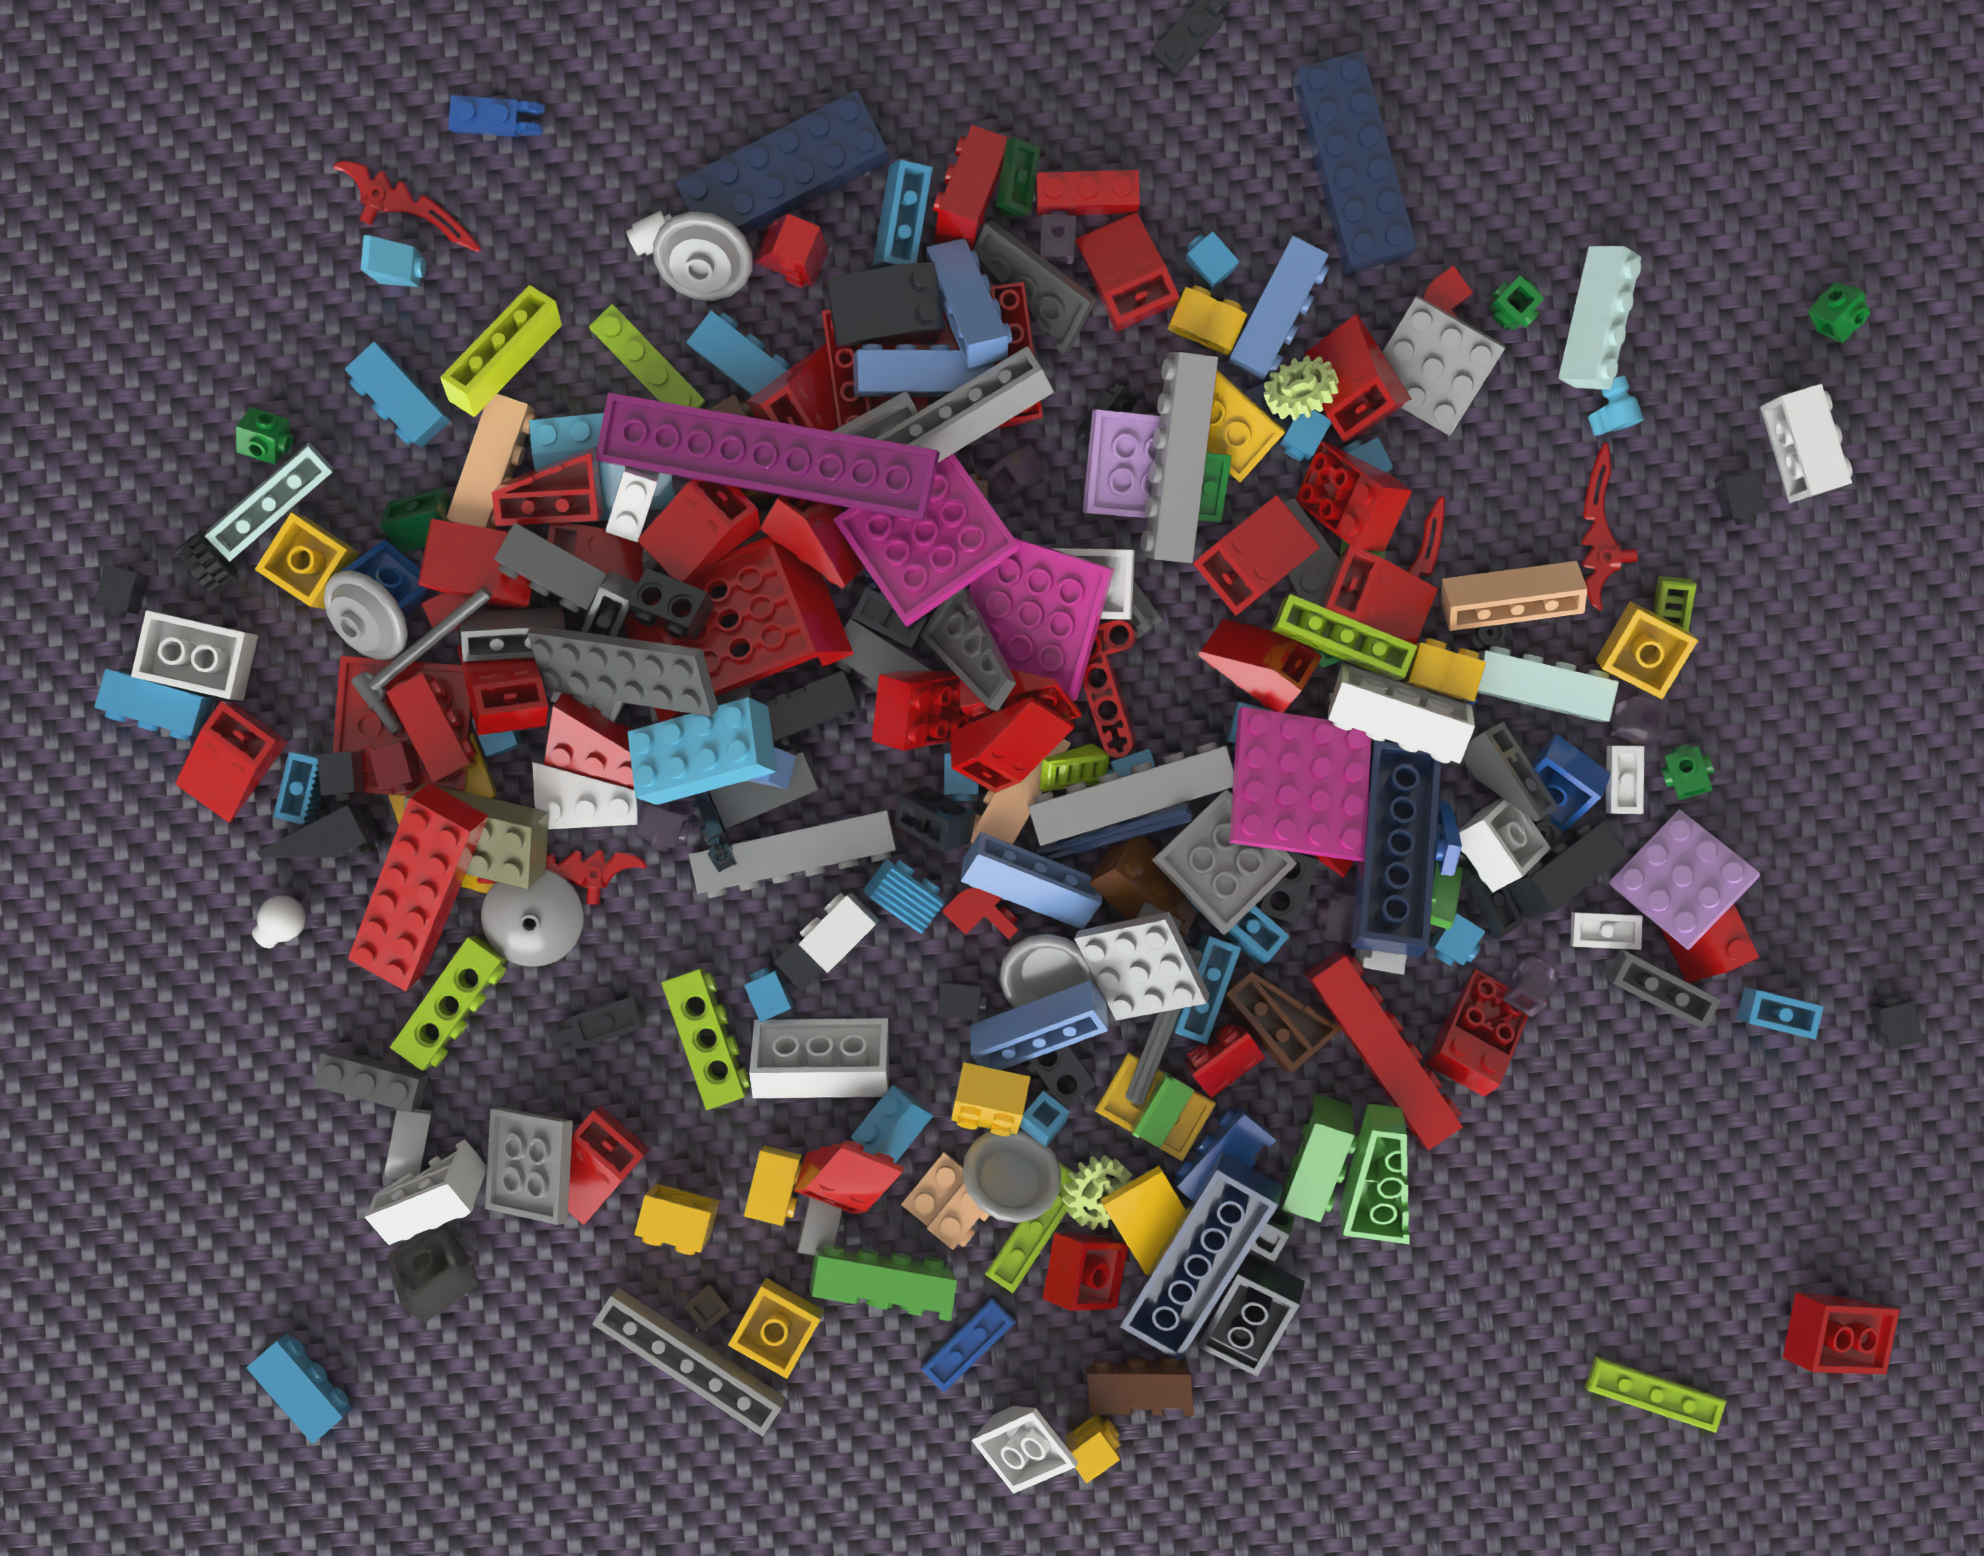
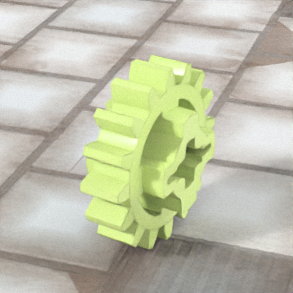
M1305 356L1302 362H1298L1294 358L1288 367L1281 364L1279 366L1281 370L1279 373H1270L1271 381L1264 383L1266 391L1263 394L1273 414L1279 413L1281 419L1291 414L1292 419L1297 420L1299 415L1303 413L1308 418L1311 416L1312 410L1316 409L1321 412L1323 411V403L1333 402L1331 394L1338 393L1337 384L1339 380L1329 361L1323 363L1322 357H1317L1314 361H1311L1309 356Z
M1103 1155L1099 1162L1092 1156L1089 1161L1090 1165L1085 1166L1082 1162L1078 1164L1080 1169L1078 1174L1074 1172L1069 1173L1073 1181L1071 1184H1064L1063 1188L1069 1194L1064 1196L1062 1200L1068 1206L1066 1209L1067 1213L1079 1225L1083 1227L1087 1224L1091 1230H1095L1099 1223L1105 1229L1108 1227V1220L1111 1218L1100 1199L1131 1182L1129 1178L1132 1174L1117 1159L1112 1161L1106 1155Z

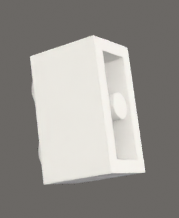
M625 467L605 532L638 542L657 485L659 473Z

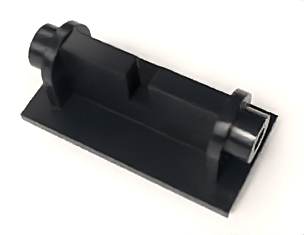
M1114 383L1111 387L1107 386L1094 407L1097 410L1132 413L1138 401L1124 385L1120 386ZM1089 412L1081 425L1077 427L1076 431L1078 433L1075 436L1076 440L1088 446L1092 412Z

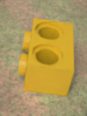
M1094 1415L1065 1436L1066 1447L1079 1462L1075 1468L1086 1484L1120 1460L1118 1447L1121 1446V1443L1117 1438L1120 1435L1109 1419L1103 1421L1100 1415Z

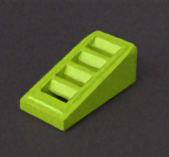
M1658 576L1653 613L1661 617L1680 618V622L1674 624L1689 631L1697 584L1691 579ZM1668 589L1683 590L1682 596L1667 594ZM1666 603L1681 604V610L1665 608Z
M1092 743L1044 758L1039 789L1043 792L1066 789L1065 787L1084 781L1086 786L1100 784L1098 777L1107 775L1109 755L1105 750ZM1057 767H1059L1058 776H1056Z

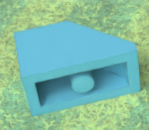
M364 235L361 260L362 271L379 284L420 286V278H424L426 272V261L422 257L421 252L414 246Z

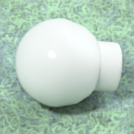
M285 895L274 896L266 900L257 914V925L252 930L253 938L261 946L273 948L278 942L289 941L298 936L303 930L306 921L302 905L296 899Z

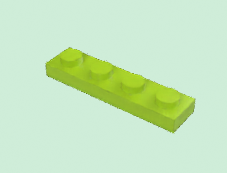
M613 304L589 326V329L660 402L700 409L707 403Z

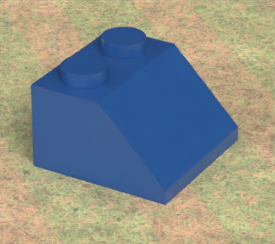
M385 539L341 570V572L353 570L369 575L382 584L397 601L405 616V620L431 590L418 586L421 569Z
M1558 734L1530 762L1559 809L1550 813L1549 816L1551 817V823L1560 829L1562 833L1570 828L1602 797L1611 776L1610 772Z

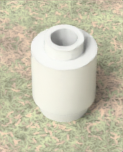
M662 211L656 212L632 224L633 228L626 231L638 256L644 253L648 256L653 253V242L660 227L672 218L670 214L664 216Z

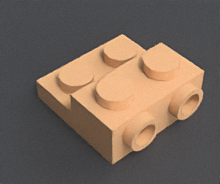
M943 1151L901 1203L904 1208L927 1226V1230L952 1250L957 1244L964 1247L975 1233L971 1227L979 1218L985 1221L990 1216L982 1211L968 1195L963 1179V1166L945 1151Z

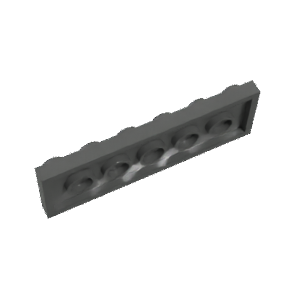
M534 626L527 632L545 690L705 716H712L718 710L703 649L542 626Z

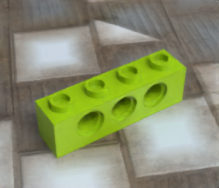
M1292 594L1283 599L1271 629L1273 632L1396 682L1406 677L1417 646Z
M478 936L468 937L390 1048L422 1071L430 1068L432 1065L437 1067L448 1053V1050L445 1049L451 1038L456 1040L468 1024L464 1020L470 1011L477 1012L485 1002L487 996L483 993L490 983L496 985L506 972V968L503 965L507 959L499 955L492 946ZM468 968L476 971L478 975V982L475 986L469 985L465 980V972ZM448 996H452L458 1001L459 1008L456 1013H451L446 1008L445 1001ZM429 1023L434 1024L439 1030L437 1040L430 1039L426 1034V1027Z
M702 967L663 981L661 984L706 1111L744 1098L748 1094L747 1087L751 1086L750 1079L745 1067L740 1068L736 1056L740 1054L738 1044L734 1036H728L725 1024L728 1023V1016L723 1004L717 1005L713 993L717 991V985L712 973H706L705 968ZM691 997H700L705 1002V1011L702 1014H696L691 1011L689 1007ZM708 1028L715 1032L717 1037L715 1045L709 1046L701 1041L700 1033L702 1029ZM720 1060L727 1065L728 1073L725 1077H718L712 1072L711 1065L713 1061Z

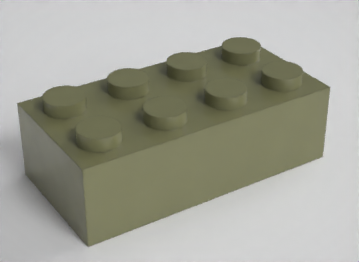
M422 783L404 798V811L409 798L428 783ZM435 785L489 816L466 874L529 889L546 872L549 812Z

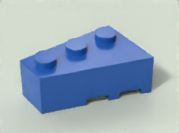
M1237 1105L1234 1110L1228 1108L1217 1122L1220 1127L1212 1136L1209 1133L1205 1135L1196 1147V1150L1199 1151L1191 1162L1186 1159L1174 1174L1177 1177L1174 1181L1176 1188L1189 1199L1193 1200L1222 1152L1251 1168L1256 1163L1254 1157L1264 1145L1270 1148L1276 1142L1270 1130L1240 1105Z

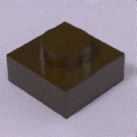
M712 1282L708 1283L683 1305L704 1331L709 1329L732 1309V1306Z

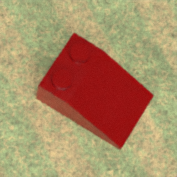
M436 519L430 520L418 586L466 599L485 586L493 595L485 604L507 610L522 609L529 606L532 590L528 587L531 583L530 580L521 575H518L515 580L497 570L500 564L494 558L507 537L508 531Z
M1796 1292L1782 1358L1811 1372L1886 1375L1900 1309L1821 1293Z

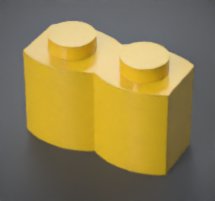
M1193 286L1192 289L1185 287L1167 329L1181 337L1198 342L1211 350L1229 356L1247 317V313L1241 311L1243 307L1235 301L1224 299L1223 302L1216 301L1211 298L1212 293L1200 286Z
M1427 639L1426 643H1417V649L1409 666L1405 683L1459 700L1475 702L1486 665L1485 661L1478 659L1479 653L1459 648L1458 653H1454L1445 649L1446 643L1433 639Z

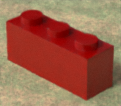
M1139 170L1037 173V216L1133 214L1135 212L1138 214L1140 205Z
M421 673L386 692L433 783H443L477 765L474 758L477 755V751L472 741L468 737H463L458 727L462 724L455 709L453 707L448 708L442 697L446 695V692L437 677L433 678L432 675Z

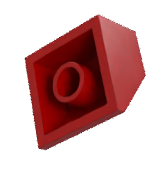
M1735 904L1689 950L1660 927L1682 977L1688 983L1729 972L1759 958Z
M1078 1232L1054 1233L1042 1299L1070 1311L1117 1309L1128 1251L1127 1243L1121 1240Z

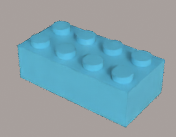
M749 697L719 705L718 710L712 716L691 713L628 731L635 798L656 805L777 772L768 706Z

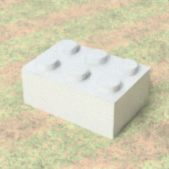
M1822 384L1780 396L1760 407L1789 503L1852 483L1850 478L1852 476V466L1849 459L1843 455L1840 445L1842 443L1841 430L1833 422L1830 412L1832 410L1831 397L1827 391H1824Z
M146 610L131 677L227 699L244 700L258 635Z

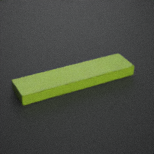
M1058 1161L1061 1170L1060 1192L1052 1207L1036 1219L1018 1222L985 1272L986 1276L1014 1293L1067 1212L1068 1206L1063 1202L1062 1198L1069 1193L1063 1186L1064 1184L1072 1183L1073 1180L1069 1176L1070 1172L1078 1173Z
M1598 1356L1594 1357L1585 1385L1587 1391L1715 1433L1717 1432L1727 1402L1722 1397Z

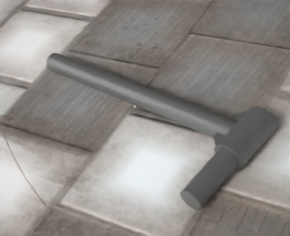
M483 586L377 675L364 671L351 680V683L368 707L374 709L392 735L397 734L404 727L385 702L386 689L384 686L492 598L493 595L487 587Z

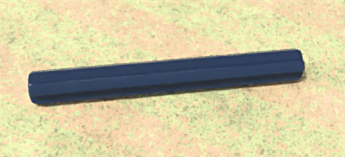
M1180 803L1042 846L1038 844L1035 854L1050 860H1057L1191 822L1193 812L1188 803Z

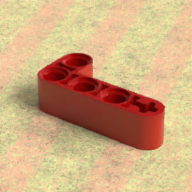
M1114 620L1098 626L1095 636L1097 648L1089 657L1082 681L1103 748L1108 755L1115 758L1131 754L1137 744L1136 734L1110 655L1128 650L1137 641L1138 634L1135 626L1125 620ZM1120 625L1127 628L1129 632V638L1123 645L1117 644L1113 640L1112 635L1114 629ZM1097 668L1103 669L1107 674V682L1101 688L1096 687L1091 681V675ZM1107 700L1113 701L1118 709L1117 715L1112 720L1105 718L1102 714V705ZM1122 721L1123 726L1118 727L1117 731L1120 737L1127 738L1128 743L1123 745L1124 751H1121L1120 747L1113 746L1112 741L1117 739L1115 729L1107 731V725H1114Z

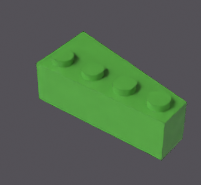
M1368 1104L1339 1206L1343 1236L1410 1244L1408 1227L1407 1133L1402 1108Z
M825 1245L824 1249H815L809 1289L812 1297L858 1304L860 1298L866 1299V1304L874 1308L888 1310V1308H892L893 1304L899 1305L901 1309L908 1311V1314L922 1316L923 1312L929 1310L940 1312V1320L951 1321L957 1279L948 1264H944L945 1261L939 1258L925 1257L924 1261L911 1260V1256L902 1253H892L891 1257L878 1256V1252L874 1250L859 1249L858 1253L845 1252V1248L841 1246Z

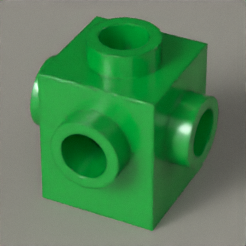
M1519 275L1511 285L1505 280L1491 295L1495 301L1488 309L1493 312L1491 316L1498 325L1505 329L1508 327L1513 331L1520 324L1526 328L1540 314L1536 307L1545 298L1532 282L1525 280ZM1509 302L1516 304L1517 310Z
M1837 281L1808 310L1816 331L1842 344L1871 314L1865 301L1866 295L1861 289L1854 285L1849 287Z
M251 407L236 425L237 453L275 465L284 453L287 454L291 449L293 436L290 434L289 419Z
M1689 744L1672 749L1671 754L1665 756L1668 766L1661 767L1667 787L1674 785L1679 800L1713 791L1708 775L1713 774L1714 769L1709 754L1701 755L1699 746L1692 748ZM1687 768H1692L1690 772H1683Z

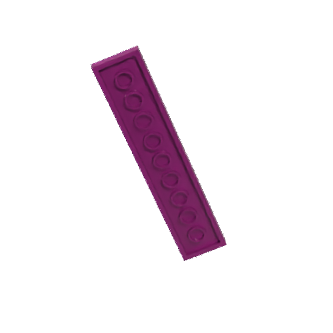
M608 392L595 460L607 464L926 521L940 452L929 448Z

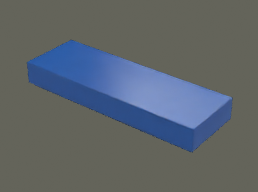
M993 1296L990 1297L921 1365L920 1369L944 1393L1016 1323V1320Z

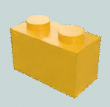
M763 1145L759 1152L744 1217L780 1226L784 1225L787 1217L793 1218L798 1198L792 1197L802 1167L800 1164L801 1154Z

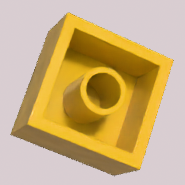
M290 513L255 570L308 606L325 609L323 597L327 581L335 573L341 572V570L353 563L360 553L307 517Z
M1630 601L1595 660L1603 670L1663 699L1698 639L1690 631Z
M963 1062L951 1121H956L958 1126L966 1129H977V1126L991 1129V1133L999 1136L1017 1135L1023 1117L1030 1077Z
M655 1183L644 1196L634 1235L643 1237L642 1241L649 1245L661 1246L662 1243L675 1246V1250L683 1254L694 1255L695 1251L701 1253L710 1240L720 1200Z
M765 1278L728 1346L787 1379L820 1322L824 1310L770 1279Z

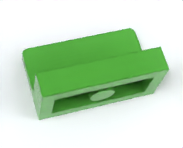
M1435 860L1430 924L1448 930L1454 924L1463 868L1456 867L1455 875L1453 876L1442 875L1438 860Z
M1164 1071L1130 1128L1132 1135L1137 1138L1140 1136L1160 1148L1193 1094L1194 1088Z

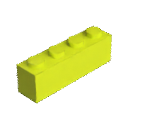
M529 285L440 377L448 400L475 417L562 326L556 301Z

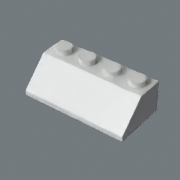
M1342 662L1328 710V720L1333 721L1335 726L1344 730L1355 728L1364 731L1368 737L1377 741L1388 739L1397 742L1399 747L1410 752L1421 750L1430 753L1432 758L1443 763H1450V761L1461 762L1475 728L1471 704L1412 686L1402 681L1396 682L1374 672Z
M888 1018L764 1020L762 1022L754 1020L749 1071L753 1098L883 1097L888 1091L889 1083Z

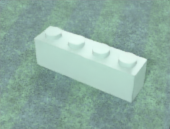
M1589 246L1558 378L1575 388L1611 390L1613 378L1617 374V361L1621 345L1625 340V326L1628 313L1633 306L1634 287L1641 271V256L1627 247Z
M308 442L208 529L205 537L230 562L332 473L333 467Z
M1490 646V651L1479 652L1478 659L1485 661L1486 665L1477 693L1598 722L1610 721L1619 681L1610 680L1609 673L1590 669L1588 674L1576 672V665L1564 662H1556V666L1543 664L1544 658L1529 654H1523L1522 659L1510 656V650Z

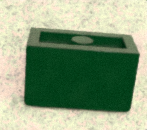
M1018 138L1006 139L996 207L1000 208V216L1007 218L1031 214L1041 147Z
M445 487L390 501L386 505L379 525L400 552L404 553L423 548L426 545L431 519L450 522L445 514L451 495Z

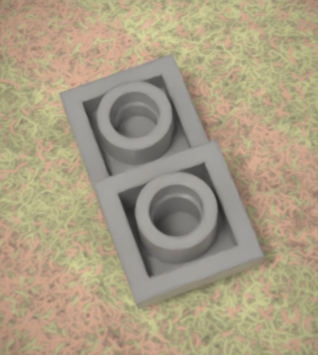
M415 1109L412 1112L396 1110L384 1177L400 1179L410 1172L414 1177L420 1174L431 1111Z
M809 1197L806 1215L802 1220L797 1253L814 1256L816 1248L824 1249L825 1245H834L842 1210Z

